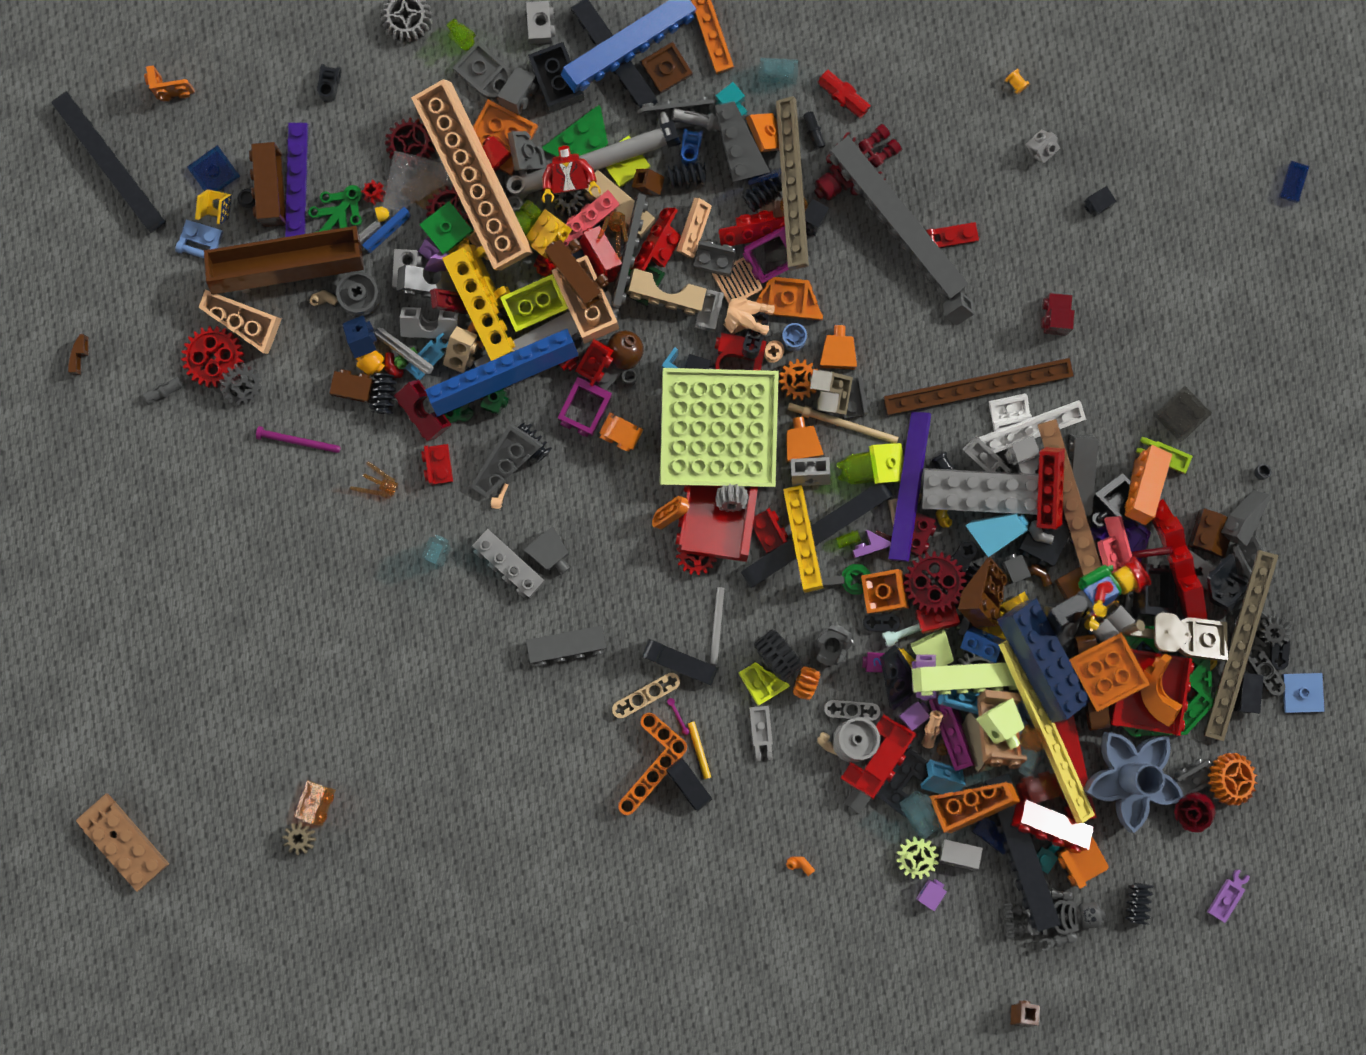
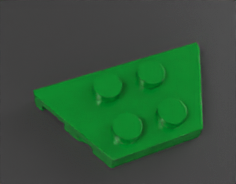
M597 105L542 147L543 151L557 157L559 156V147L569 146L571 154H579L580 156L608 146L601 106Z

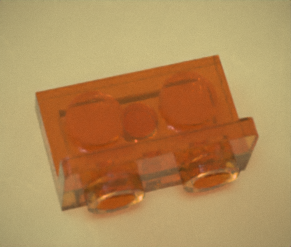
M307 780L294 817L312 825L323 826L336 790Z

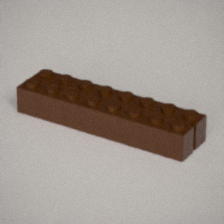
M357 226L204 250L206 283L212 295L364 270L361 240Z

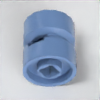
M799 323L788 324L781 336V343L784 348L793 352L800 350L807 339L806 329Z

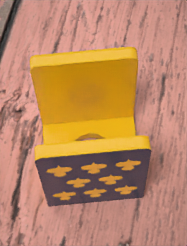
M208 189L197 196L195 220H199L208 214L217 216V224L225 222L229 219L232 194ZM215 199H220L218 209L213 206Z

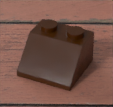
M1205 508L1199 510L1188 547L1225 558L1230 541L1221 531L1228 517Z

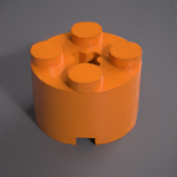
M609 412L599 433L601 434V439L609 443L615 441L618 443L617 447L629 452L630 449L634 450L644 429L638 428L636 430L638 426Z

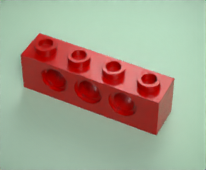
M1045 447L1039 452L1037 528L1057 529L1062 525L1064 448Z

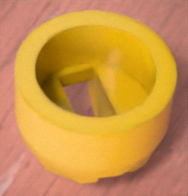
M382 206L375 208L378 222L386 221L389 217L388 209Z

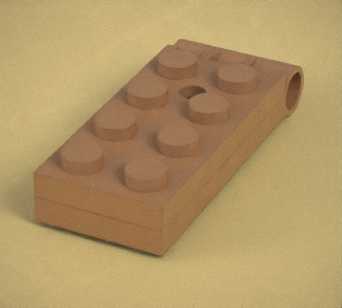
M107 793L76 819V822L136 892L145 887L169 865L167 860ZM113 831L117 833L116 838L112 835Z

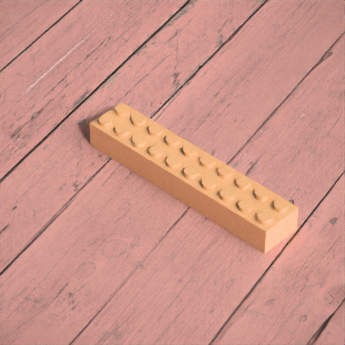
M443 79L411 97L493 269L503 270L533 254L530 244L452 82Z

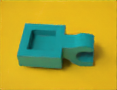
M1052 842L1047 849L1041 846L1037 852L1040 866L1047 874L1056 863L1058 857L1054 854L1060 848L1053 845Z

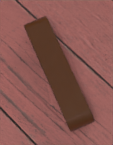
M1094 634L1074 637L1076 655L1097 645ZM1091 701L1084 706L1090 731L1110 728L1108 707L1096 712Z

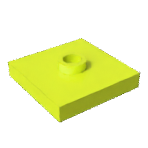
M639 155L605 168L620 188L634 179L636 169H648L650 164L643 155Z
M902 443L869 446L875 484L900 482L904 462Z

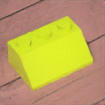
M553 274L500 297L515 332L568 310Z

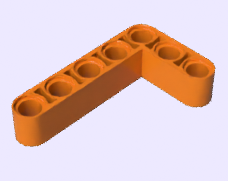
M646 713L642 716L641 726L665 747V750L619 802V811L624 815L632 814L666 776V769L668 767H663L660 764V759L668 756L671 759L672 765L687 750L686 742L653 713ZM646 716H652L655 719V724L652 727L645 726L644 719ZM667 729L670 733L669 738L666 740L660 739L658 736L659 730ZM677 741L684 744V749L680 753L673 750V744ZM650 771H655L658 773L659 778L657 781L651 782L648 780L647 774ZM637 786L645 788L646 793L644 796L639 797L635 794ZM626 800L633 804V808L630 811H625L622 808V803Z

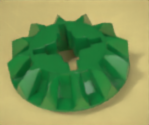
M852 564L846 567L841 575L842 577L844 576V584H842L844 589L851 594L864 593L863 585L858 583L850 585L853 581L850 573L857 576L860 573L862 575L871 574L870 571L861 564Z

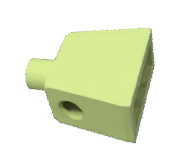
M944 629L910 643L916 655H936V667L948 666V664L954 661Z
M1013 698L998 704L976 718L993 743L997 744L1006 741L1010 750L1020 745L1016 733L1023 730L1024 725Z

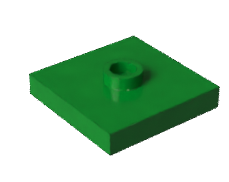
M450 201L419 224L443 255L473 233L471 227Z

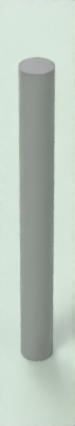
M717 587L710 664L718 663L725 589L722 587Z

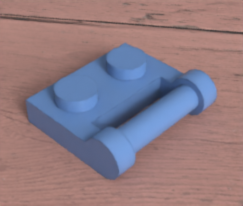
M186 219L175 251L204 258V250L185 245L186 241H192L208 246L210 249H215L219 246L223 231Z

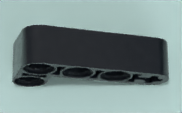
M648 639L641 656L708 685H712L718 667L651 639Z

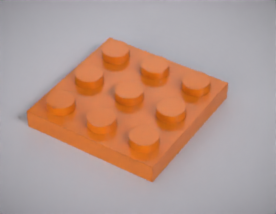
M488 99L473 128L482 146L485 139L490 136H496L510 149L507 133L526 131L532 140L538 125ZM512 156L499 168V170L511 176L515 171Z
M1122 632L1069 659L1096 712L1150 685Z

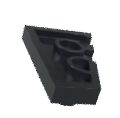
M896 645L880 657L888 703L892 710H895L915 693L912 691V668Z

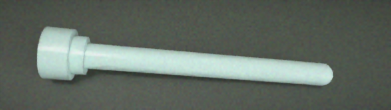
M957 608L958 616L963 615ZM918 623L897 632H884L882 637L883 639L885 638V645L888 648L895 645L898 639L921 631Z

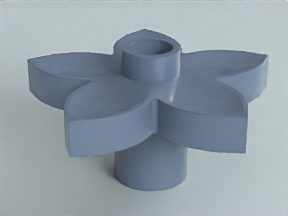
M1103 733L1101 753L1109 768L1092 775L1083 789L1085 794L1091 798L1103 801L1116 800V813L1120 823L1128 832L1135 833L1148 817L1150 802L1168 805L1178 802L1183 797L1181 788L1176 781L1162 771L1169 759L1170 740L1166 736L1151 737L1142 741L1135 748L1133 743L1119 734Z

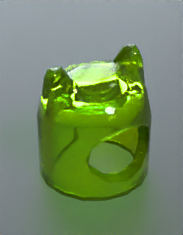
M870 451L845 456L843 461L836 464V467L841 469L842 473L838 477L840 481H846L854 485L874 482Z

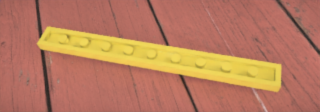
M1008 640L999 644L1001 652L1077 824L1084 823L1094 816V812L1055 723H1051Z

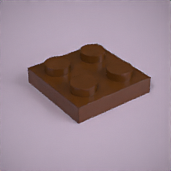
M674 42L641 60V64L660 94L693 75Z

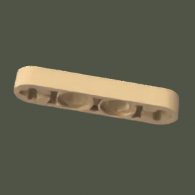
M668 673L619 700L612 707L614 716L617 718L627 717L679 687L680 678L675 673ZM669 676L676 678V686L668 685L665 687L668 691L663 692V688L658 682L663 680V684L666 683ZM653 685H657L660 688V694L656 697L651 696L649 693V689ZM635 695H641L643 697L642 705L635 706L632 698ZM629 699V703L634 710L630 711V708L624 710V715H621V713L617 714V705L625 706L627 704L625 700Z

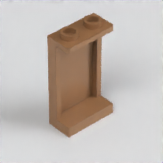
M984 690L977 696L978 717L998 704L1012 698L1015 705H1017L1021 701L1020 693ZM979 724L983 763L991 764V766L1007 765L1009 768H1018L1027 761V756H1021L1020 745L1010 750L1006 741L997 744L993 743ZM1018 732V733H1016V736H1017V738H1018V740H1019V742H1020L1019 732Z

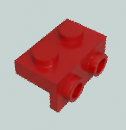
M593 339L575 371L591 380L589 385L593 387L594 383H599L605 374L602 372L603 368H608L613 358L610 356L614 350Z

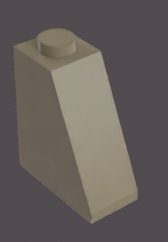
M969 712L962 723V727L977 772L992 770L994 766L983 763L980 727L976 719L978 715Z

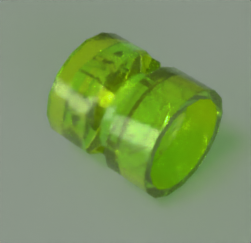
M529 200L523 203L520 207V212L515 213L525 235L528 234L542 213Z

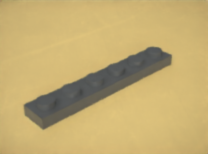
M640 193L635 198L621 258L622 265L618 271L610 307L616 309L621 304L624 305L626 300L624 289L625 286L629 285L631 275H628L629 268L633 267L635 257L632 255L633 250L637 249L639 238H636L637 233L641 231L643 226V220H641L642 212L645 213L647 209L646 195Z

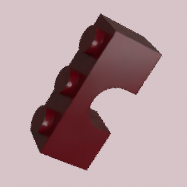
M419 379L408 382L394 395L400 407L405 410L410 421L416 425L421 436L427 442L438 438L452 425L444 414L437 417L435 412L428 414L425 411L423 402L427 397V393Z

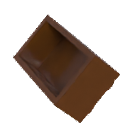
M275 142L251 144L252 150H249L250 162H253L250 176L251 180H254V187L251 189L252 198L255 199L256 206H253L254 218H257L263 227L286 226L281 151Z

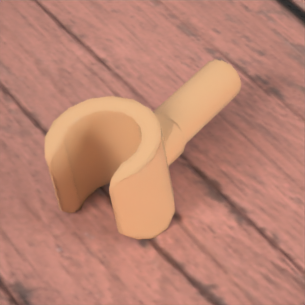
M504 483L498 498L492 497L491 508L500 509L502 507L501 504L503 503V497L508 484Z

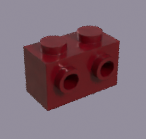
M917 512L910 553L921 556L922 553L925 554L930 545L927 543L929 536L934 535L937 526L934 525L936 520Z

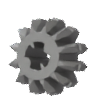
M729 484L727 486L722 485V488L717 489L715 502L720 510L732 511L734 513V511H741L746 508L748 494L744 486Z

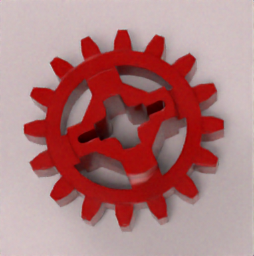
M683 552L676 555L677 559H681L678 565H684V572L689 569L690 575L696 571L697 575L700 576V571L702 570L706 574L707 567L713 568L711 562L717 561L713 557L703 555L699 556L698 560H695L694 556H687L691 554ZM709 557L708 562L701 567V561ZM685 560H691L694 563V567L688 565Z

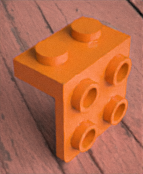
M154 65L146 67L147 73L144 74L146 85H149V89L158 100L170 101L172 97L176 96L188 98L190 94L195 93L194 88L187 79L163 83L162 76Z
M1092 836L1088 850L1081 853H1072L1069 851V848L1065 847L1056 852L1059 856L1057 860L1060 866L1066 869L1069 874L1067 876L1072 886L1079 889L1087 885L1086 881L1109 868Z

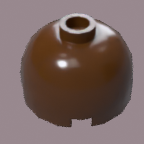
M618 331L606 343L607 347L614 350L610 357L613 358L612 362L616 364L615 367L627 370L634 368L640 362L644 353L641 339L631 331Z

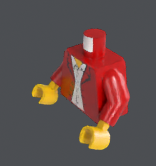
M569 146L559 147V156L552 158V163L547 165L542 176L543 191H545L542 201L545 203L544 197L549 195L552 203L554 193L589 188V193L592 196L593 188H598L600 194L601 189L596 185L597 179L592 166L585 159L580 158L579 154H571Z

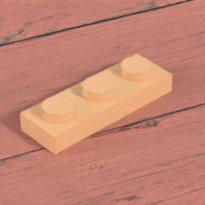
M694 198L676 251L689 258L695 257L698 242L703 234L712 205L700 198Z

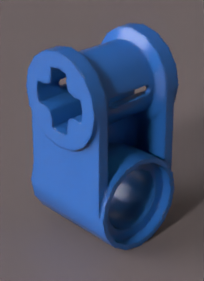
M684 128L681 161L687 167L689 163H692L693 166L697 163L703 131L693 132ZM691 153L694 155V157L692 159H687L685 157V154Z

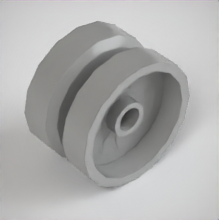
M856 717L836 728L832 737V745L840 759L849 763H857L870 758L877 752L880 745V735L877 727L871 721Z

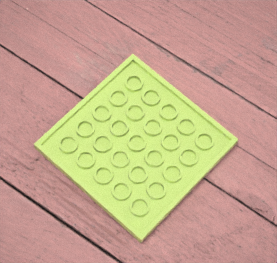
M662 368L660 485L727 486L729 484H738V486L775 487L779 371Z

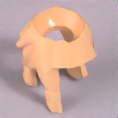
M744 296L731 299L723 325L732 335L744 329H751L766 335L769 331V326L762 325L761 320L756 322L752 315L758 312L773 315L775 307L774 305L760 304L747 300Z

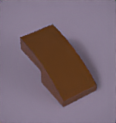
M84 334L78 336L70 354L68 373L72 375H81V356H88V337Z

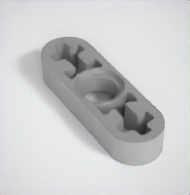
M830 700L824 706L825 714L833 718L853 719L858 717L872 721L880 716V708L874 703ZM832 703H835V707H841V703H844V716L840 715L841 711H835L834 714H831V711L827 708ZM849 705L857 707L856 715L850 716L847 714L846 710ZM860 705H864L863 709L867 710L870 709V706H873L877 713L873 714V717H869L868 713H863V717H859L861 714Z

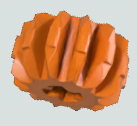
M802 667L797 676L793 694L798 696V698L810 700L817 688L820 672L812 667Z

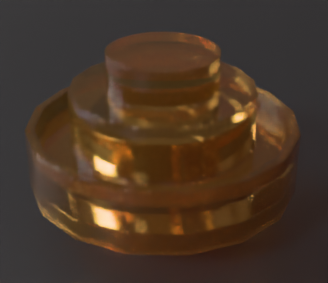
M1028 724L1024 726V729L1021 730L1022 734H1020L1021 739H1019L1023 748H1028L1030 751L1034 750L1036 753L1043 749L1041 742L1044 740L1037 728L1032 729Z

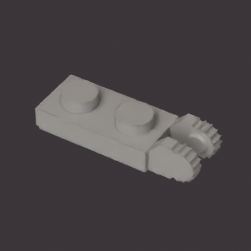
M977 436L963 448L964 452L985 471L996 472L995 470L1001 466L1005 472H1012L1004 461Z
M769 706L750 707L751 730L756 761H761L759 748L761 745H767L768 760H773Z

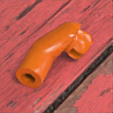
M792 856L786 862L788 869H802L807 876L815 871L802 856Z

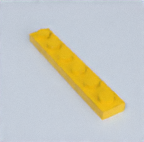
M798 485L783 489L803 591L807 593L823 589L803 487Z

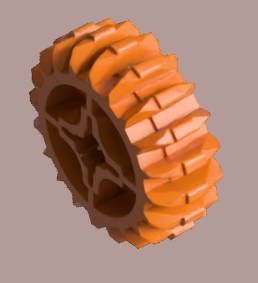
M1225 753L1218 756L1217 760L1212 761L1213 766L1209 767L1211 773L1207 776L1210 777L1208 784L1212 786L1210 791L1215 792L1214 798L1219 799L1221 803L1234 806L1248 802V799L1253 797L1252 792L1256 791L1254 785L1258 784L1254 780L1257 775L1253 773L1255 767L1250 766L1251 761L1246 760V756L1238 753Z

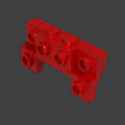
M884 714L876 725L879 735L884 738L877 752L864 770L851 762L840 778L871 799H874L886 781H891L896 773L893 771L896 765H902L906 758L904 753L916 736L915 732Z

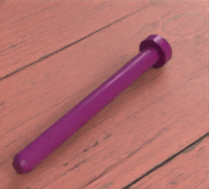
M258 426L256 431V439L262 440L263 437L339 453L341 449L338 445L267 431L262 426Z

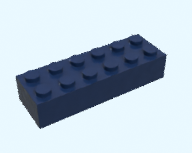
M1037 598L1019 603L997 620L1051 723L1069 719L1091 701Z

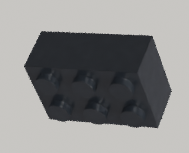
M564 42L528 55L534 75H536L549 113L585 100L583 91L579 90L574 93L561 76L563 67L571 63Z

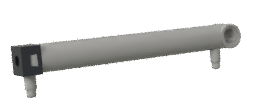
M661 112V128L580 155L579 157L585 159L592 166L593 170L596 171L665 146L671 148L681 143L673 120L669 121L666 112ZM546 168L529 174L526 171H519L520 176L510 177L507 181V189L510 194L524 199L528 194L543 189L542 176ZM522 185L519 190H514L515 186Z

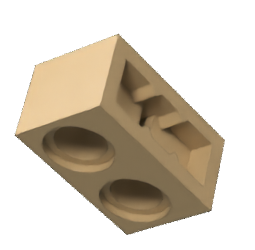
M457 326L449 337L443 365L461 373H465L468 367L471 368L475 357L472 356L478 348V343H476L478 335Z

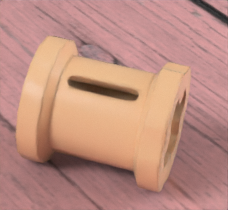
M777 343L768 344L764 352L765 359L770 363L780 360L782 355L781 346ZM771 349H774V352H778L775 357H772V354H768Z

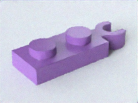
M1238 869L1233 872L1232 881L1226 879L1207 910L1209 914L1226 923L1245 892V889L1241 887L1242 884L1247 883L1250 877L1245 875L1240 880L1238 875L1241 871Z

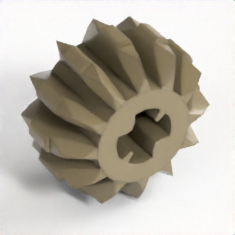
M299 822L298 827L295 823H292V829H285L289 835H284L282 838L288 839V842L284 843V847L291 846L288 852L292 853L295 850L296 855H300L301 850L306 854L308 853L307 847L310 849L314 848L310 841L314 842L316 838L310 837V835L314 834L315 830L308 832L310 824L303 828V822ZM301 834L303 842L297 843L295 836Z

